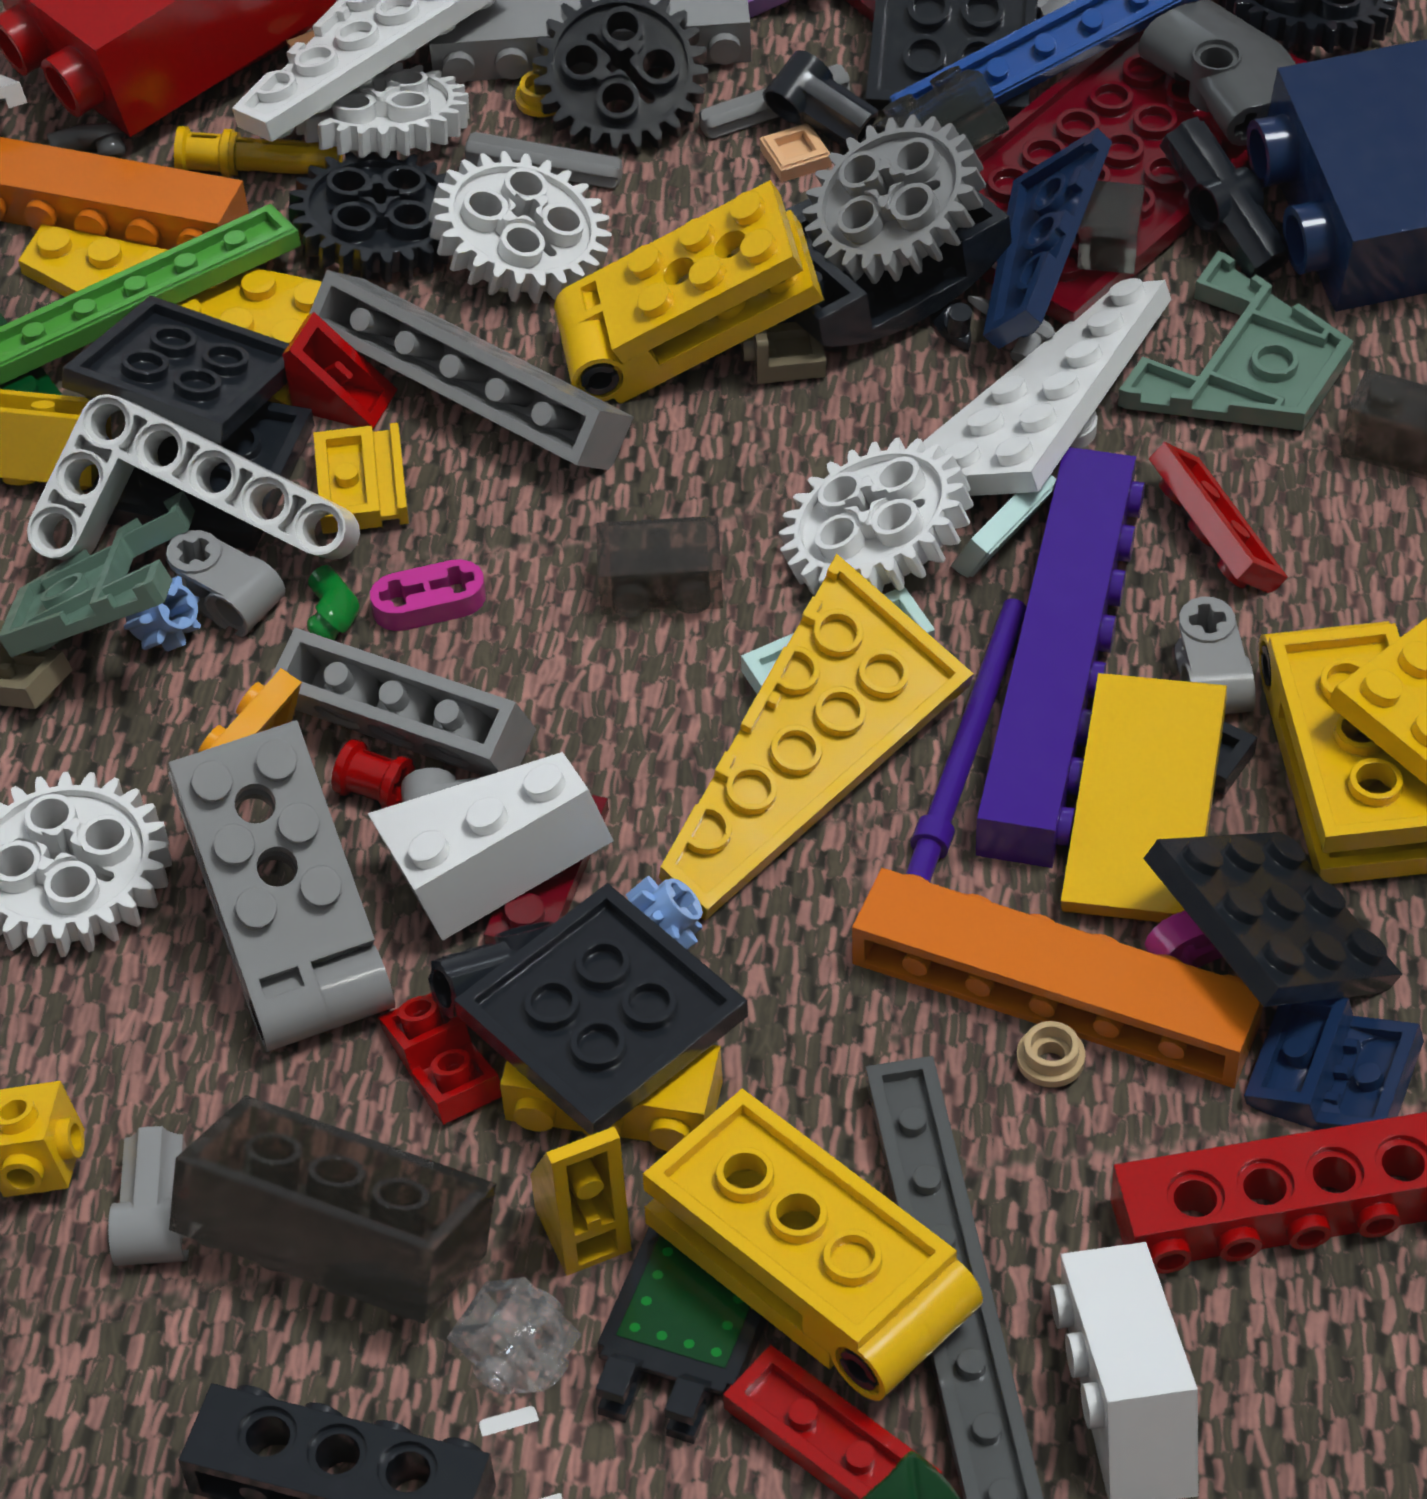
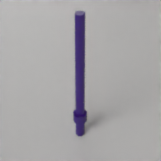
M1007 599L1002 605L928 813L918 819L910 844L914 852L906 874L918 875L931 882L938 859H942L948 854L955 834L954 826L951 823L1024 620L1026 605L1018 599Z

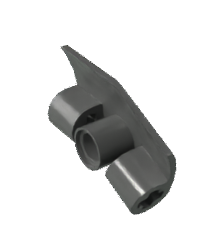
M1210 0L1186 3L1157 17L1143 32L1138 46L1139 55L1142 59L1176 81H1189L1188 97L1190 103L1199 110L1210 112L1231 144L1237 146L1247 145V128L1251 120L1268 116L1277 68L1296 65L1287 50L1280 43Z

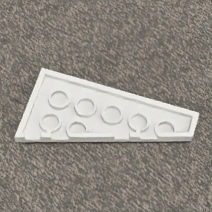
M338 0L312 26L315 36L306 45L305 43L296 42L286 52L289 63L282 70L267 72L232 107L237 126L270 142L284 138L293 132L294 127L316 113L332 108L341 97L357 87L371 83L376 78V75L396 62L412 57L418 48L437 36L451 32L457 23L478 10L490 7L494 4L495 0Z
M1130 278L1113 285L1109 292L1075 321H1069L1052 337L1043 342L925 439L923 444L926 449L937 443L940 445L944 455L951 453L954 456L971 487V490L968 491L970 496L1039 492L1172 300L1166 281L1142 282L1138 278Z

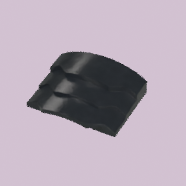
M978 191L977 193L983 202V206L968 211L975 223L974 226L970 228L958 227L955 233L961 243L958 246L948 243L941 245L939 248L943 259L940 262L928 255L922 259L923 267L921 273L917 274L911 265L903 267L899 281H894L888 270H884L877 284H872L865 272L856 282L852 281L845 270L842 272L813 247V242L805 232V227L810 223L803 214V209L813 205L808 198L785 209V211L787 212L791 209L801 223L824 300L791 318L823 346L856 345L880 339L906 329L956 299L993 266L1012 243L1009 215Z

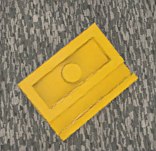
M389 423L390 430L373 432L372 426L313 432L318 495L351 512L359 523V530L382 527L383 520L399 519L400 525L409 524L398 423ZM332 514L320 519L323 534L338 532V523Z

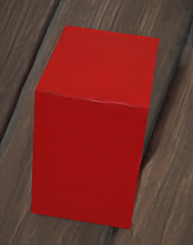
M315 312L306 317L283 353L292 406L312 409L313 416L356 427L372 426V429H374L398 390Z

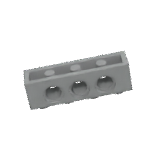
M294 628L271 676L272 678L282 668L302 682L295 707L297 711L482 776H488L521 765L536 731L534 725L514 701L298 628Z

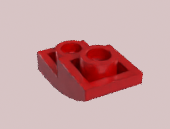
M431 993L411 998L404 1002L401 1007L379 1017L381 1027L428 1105L443 1125L502 1097L499 1076L471 1042L466 1023L458 1016L444 1017L441 1008L433 1000Z

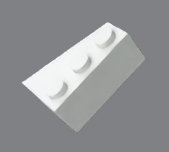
M563 752L368 813L396 865L442 941L614 841L589 789Z
M1140 1242L1061 1254L1062 1284L1051 1285L1050 1287L1052 1312L1057 1329L1068 1328L1069 1331L1065 1335L1068 1366L1072 1378H1080L1083 1414L1087 1428L1092 1429L1108 1499H1182L1198 1496V1389L1147 1243Z

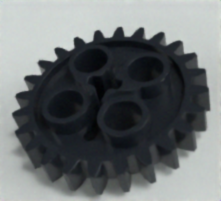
M580 0V9L577 11L563 3L561 5L563 23L553 19L546 21L547 34L550 38H537V52L542 56L533 58L532 61L533 73L539 75L538 78L534 79L535 94L545 95L541 99V111L543 114L556 112L553 118L555 131L563 130L571 125V144L576 145L587 136L590 138L591 152H598L603 142L611 144L613 156L619 155L622 144H630L636 155L641 154L642 141L647 139L657 149L662 148L661 133L664 130L676 138L680 137L681 125L678 118L688 122L695 120V108L691 103L701 104L704 102L705 89L700 85L708 83V68L701 65L707 61V49L704 46H695L700 41V30L698 27L684 29L687 24V12L685 9L670 16V0H660L656 5L651 4L650 0H598L595 2L592 0ZM618 29L631 30L636 34L628 41H618L610 36L612 32ZM591 37L595 38L602 45L603 51L596 44L587 40ZM580 62L590 63L595 67L592 72L585 75L575 74L569 70L574 64ZM611 64L617 69L613 73L611 72ZM657 66L665 67L672 72L664 79L651 78L646 74L649 69ZM628 68L630 69V77L624 72ZM639 91L648 99L654 100V102L647 104L639 96ZM613 100H623L631 104L630 109L622 113H614L605 108Z
M1222 0L1221 7H1224V9L1270 38L1283 41L1282 46L1285 49H1289L1294 44L1302 45L1305 52H1311L1313 47L1317 46L1322 47L1328 53H1333L1334 46H1340L1351 52L1354 51L1355 43L1371 47L1373 39L1385 40L1386 32L1391 33L1393 30L1398 0Z
M349 151L345 153V161L341 163L327 156L325 157V169L310 165L308 167V178L297 177L296 190L289 192L288 221L298 230L300 242L303 244V255L305 257L319 255V267L322 269L336 263L339 265V273L347 275L352 270L360 271V278L366 280L370 278L372 273H380L384 282L390 283L393 272H400L406 279L413 280L414 268L418 267L422 271L431 274L434 273V260L443 264L450 263L451 255H438L437 250L440 240L430 238L433 222L428 220L438 183H444L446 173L437 175V163L435 162L428 163L422 167L418 166V155L416 154L410 155L404 161L398 160L396 151H390L387 158L377 157L376 152H370L365 158H358Z

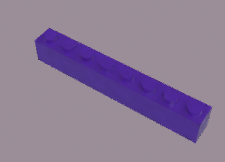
M1069 447L1061 459L977 815L975 856L1053 868L1057 846H1070L1075 808L1066 807L1068 795L1078 796L1084 758L1077 757L1079 746L1086 747L1092 714V709H1087L1089 698L1094 699L1098 673L1106 674L1107 663L1097 661L1099 651L1111 653L1116 616L1107 614L1109 606L1121 607L1126 571L1118 570L1117 567L1119 561H1131L1136 526L1127 525L1128 517L1140 518L1145 482L1134 481L1136 456Z

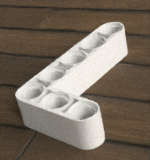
M110 394L99 395L93 398L83 408L30 517L27 527L28 540L31 546L42 556L66 561L84 549L91 554L98 544L134 467H137L306 553L330 560L342 559L354 550L360 537L359 523L355 516L346 508L138 404ZM122 410L126 420L124 431L117 438L110 440L106 434L105 426L107 419L112 413ZM174 436L178 442L179 450L177 457L172 463L162 466L157 454L159 445L164 439ZM227 462L232 475L230 483L226 489L215 493L210 486L209 478L211 472L218 464ZM95 464L99 471L98 484L93 491L84 494L79 482L81 473L89 465ZM279 488L284 495V508L277 517L267 519L262 510L263 499L269 491ZM332 514L338 523L337 536L330 544L320 546L315 539L314 531L316 524L324 516ZM68 518L72 524V537L66 546L59 549L54 542V529L61 520Z

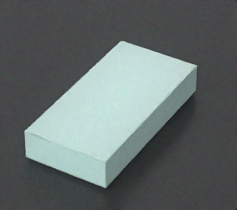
M1050 475L1039 492L1016 493L971 538L951 567L968 578L970 576L973 578L1041 508L1054 491L1057 479Z

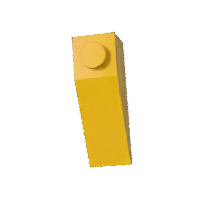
M615 1126L546 1152L530 1174L534 1204L538 1217L566 1276L632 1251L621 1142Z

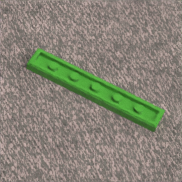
M268 204L0 326V385L94 342L150 295L176 304L300 247L301 242L298 230L272 204Z

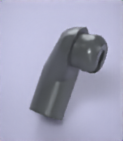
M113 123L79 124L46 134L49 146L82 152L97 149V154L116 158L123 157L126 152V146L122 141L124 133Z

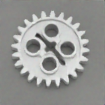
M398 62L391 68H387L376 75V78L371 83L357 87L338 99L332 108L316 113L296 126L297 135H305L306 143L319 142V149L321 150L336 146L337 154L339 155L356 150L361 158H364L370 152H378L382 158H387L390 151H398L405 156H409L411 148L416 147L423 151H431V142L446 145L448 144V137L461 136V128L468 127L469 95L465 93L464 84H456V77L454 76L442 77L441 70L424 73L423 65H418L411 69H403V64Z
M502 151L498 163H494L490 157L482 153L479 156L477 166L464 159L461 161L458 172L449 169L446 172L444 183H438L428 220L433 222L430 238L440 240L437 250L438 255H453L450 266L452 271H460L466 268L471 271L468 284L473 285L483 279L489 282L488 294L492 296L502 287L508 289L509 297L513 302L517 301L520 292H528L532 301L535 304H539L544 291H547L555 300L564 288L603 267L612 236L611 232L606 231L610 218L608 215L598 213L602 203L601 199H585L589 188L587 183L574 186L569 183L572 173L570 170L555 175L551 173L552 164L550 160L544 161L540 167L532 166L529 154L524 153L520 163H514L508 153Z
M895 438L888 449L881 451L877 441L871 443L867 455L862 457L852 449L848 451L847 464L839 466L830 461L827 463V469L830 474L826 478L810 477L808 479L813 489L811 493H799L793 496L799 509L785 512L783 515L788 527L779 531V536L785 544L780 549L799 584L806 583L811 594L816 595L836 553L882 593L884 585L891 582L897 590L904 589V576L910 573L924 578L926 576V571L923 567L924 563L928 560L943 563L946 558L940 548L943 545H958L961 542L955 529L970 524L965 511L973 507V501L968 493L971 487L961 467L958 466L951 453L944 455L940 445L937 443L926 449L920 438L914 440L906 449L901 439Z
M63 772L58 786L49 788L41 776L36 777L35 792L27 795L22 789L14 786L11 788L14 802L9 806L0 802V935H4L9 950H15L28 939L33 956L38 957L48 943H56L60 957H66L71 942L80 940L83 947L88 952L94 951L95 935L103 933L114 942L119 940L116 925L121 921L138 927L141 924L137 906L145 908L157 907L158 902L154 889L168 886L165 868L172 865V859L168 848L169 840L164 822H159L156 807L153 803L143 805L140 790L135 788L123 794L120 781L115 777L102 788H99L94 772H89L80 785H73L69 773Z

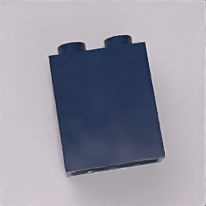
M1427 39L1277 68L1268 116L1250 121L1247 128L1246 141L1251 170L1258 177L1262 188L1280 185L1289 205L1285 209L1283 216V236L1288 258L1293 269L1298 274L1317 271L1325 292L1336 312L1426 294Z

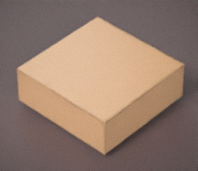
M807 123L760 137V150L781 183L814 173L817 170L832 167V161L828 156L830 152L814 128Z

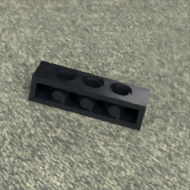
M211 1383L178 1460L189 1493L211 1499H492L496 1488L491 1454L483 1452L470 1441L455 1437L439 1441L413 1434L405 1426L393 1421L377 1420L372 1424L344 1417L338 1410L322 1403L311 1402L301 1406L277 1400L268 1392L250 1385H240L233 1389ZM281 1444L286 1446L282 1451L272 1456L258 1455L264 1448L271 1445ZM341 1462L356 1464L345 1473H327L332 1466ZM409 1480H422L426 1482L421 1488L412 1492L396 1490L402 1483Z

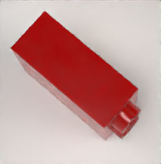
M1 0L5 11L0 13V50L11 66L23 76L39 67L42 68L52 91L66 110L73 116L80 117L89 110L94 109L111 123L117 125L129 137H132L318 21L337 1Z

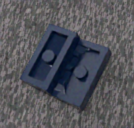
M1349 998L1278 1005L1244 1094L1246 1104L1265 1114L1315 1130L1398 1117L1424 1042L1420 1024L1353 1016Z

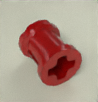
M351 739L343 746L335 761L331 779L332 789L335 793L343 796L350 795L353 792L376 800L383 809L401 803V782L408 774L415 771V766L410 758L398 756L394 760L369 751L367 745L360 740Z

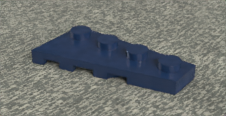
M1098 128L1013 180L1007 210L1012 243L997 261L983 336L998 349L1019 337L1025 338L1030 336L1043 322L1112 144V141Z

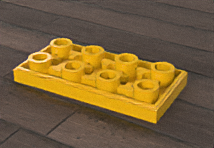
M1098 673L1061 896L1063 912L1162 922L1168 917L1184 911V908L1143 858L1157 839L1203 837L1208 834L1227 702V685Z

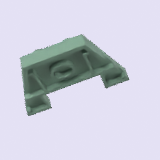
M1217 251L1196 281L1194 299L1241 315L1199 376H1194L1142 356L1119 389L1118 406L1132 410L1303 431L1351 359L1354 341L1299 303L1291 308L1271 294L1272 285L1258 275L1249 279L1235 269V259L1226 253Z
M184 491L173 495L163 502L169 511L168 513L144 525L140 523L138 518H135L117 530L111 546L92 555L84 549L19 588L0 631V641L10 657L31 650L34 653L45 651L62 639L164 603L172 578L160 559L128 574L134 557L173 539L177 535L189 531L195 509Z

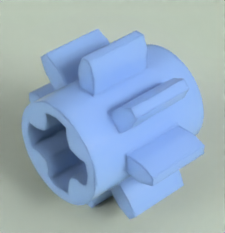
M176 576L172 578L165 602L127 616L124 628L125 630H130L136 638L142 641V649L144 650L162 644L166 651L186 645L184 634L198 630L201 627V624L196 620L198 615L197 603L200 601L199 597L194 596L187 587L182 585V577Z
M647 876L626 894L627 899L684 948L688 950L698 942L695 934L702 929V924L698 922L702 917V906L695 893L686 884L672 878L669 880L665 879L660 885H657L650 876Z

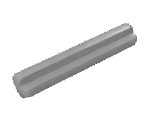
M840 64L828 66L834 81L850 91V78L843 66ZM766 88L703 108L699 112V124L704 135L708 139L713 140L779 118L763 99V92Z
M481 132L470 133L465 145L466 160L474 165H477L479 156L482 153L490 157L494 163H498L501 152L506 151L514 163H520L524 153L529 154L532 166L540 167L544 161L550 160L552 164L551 173L558 175L566 170L572 172L569 182L587 183L590 186L615 189L622 179V160L616 156Z

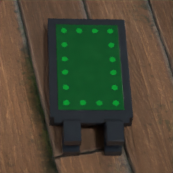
M650 1226L597 1343L599 1359L607 1361L596 1386V1396L602 1397L598 1405V1415L626 1423L646 1373L675 1382L665 1407V1417L670 1418L666 1427V1435L694 1444L714 1394L723 1396L731 1385L747 1370L767 1320Z

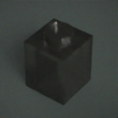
M1097 181L1080 224L1078 269L1135 273L1142 229L1145 185Z

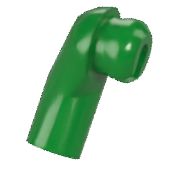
M323 565L315 569L308 579V586L320 601L315 607L317 610L316 614L307 620V629L310 633L335 641L340 632L346 633L359 613V602L355 594L331 566Z

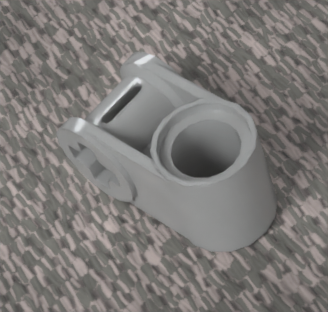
M190 530L174 537L167 546L166 557L170 568L176 573V576L182 577V585L187 587L194 596L199 597L200 601L197 603L198 613L213 620L223 629H226L228 626L237 629L238 631L235 635L239 637H244L285 595V586L282 579L269 564L254 556H248L220 541L211 533L202 530Z
M1201 596L1191 599L1183 605L1179 613L1181 637L1175 645V660L1181 681L1227 685L1225 715L1254 711L1256 699L1254 675L1250 660L1245 656L1235 613L1227 603L1215 597Z

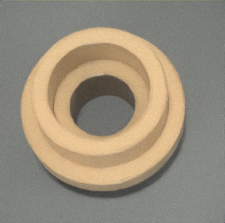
M1045 1021L1033 1026L1021 1038L1017 1047V1065L1024 1077L1032 1083L1043 1087H1061L1073 1082L1082 1073L1085 1065V1048L1075 1031L1068 1025L1057 1021ZM1045 1053H1055L1062 1059L1050 1061L1042 1059L1040 1056Z

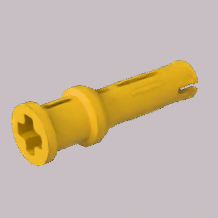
M178 126L174 140L175 168L188 171L221 172L222 177L232 178V175H238V171L304 175L308 174V167L310 165L325 169V157L327 156L336 159L340 163L343 162V155L337 154L336 146L321 150L319 149V142L306 143L301 140L276 139L270 142L266 139L241 137L240 132H235L234 129H224L222 134L191 132L189 126Z

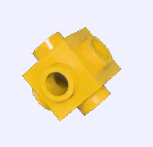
M61 1080L0 1089V1192L3 1197L44 1193L69 1188L76 1159L80 1158L84 1152L85 1128Z

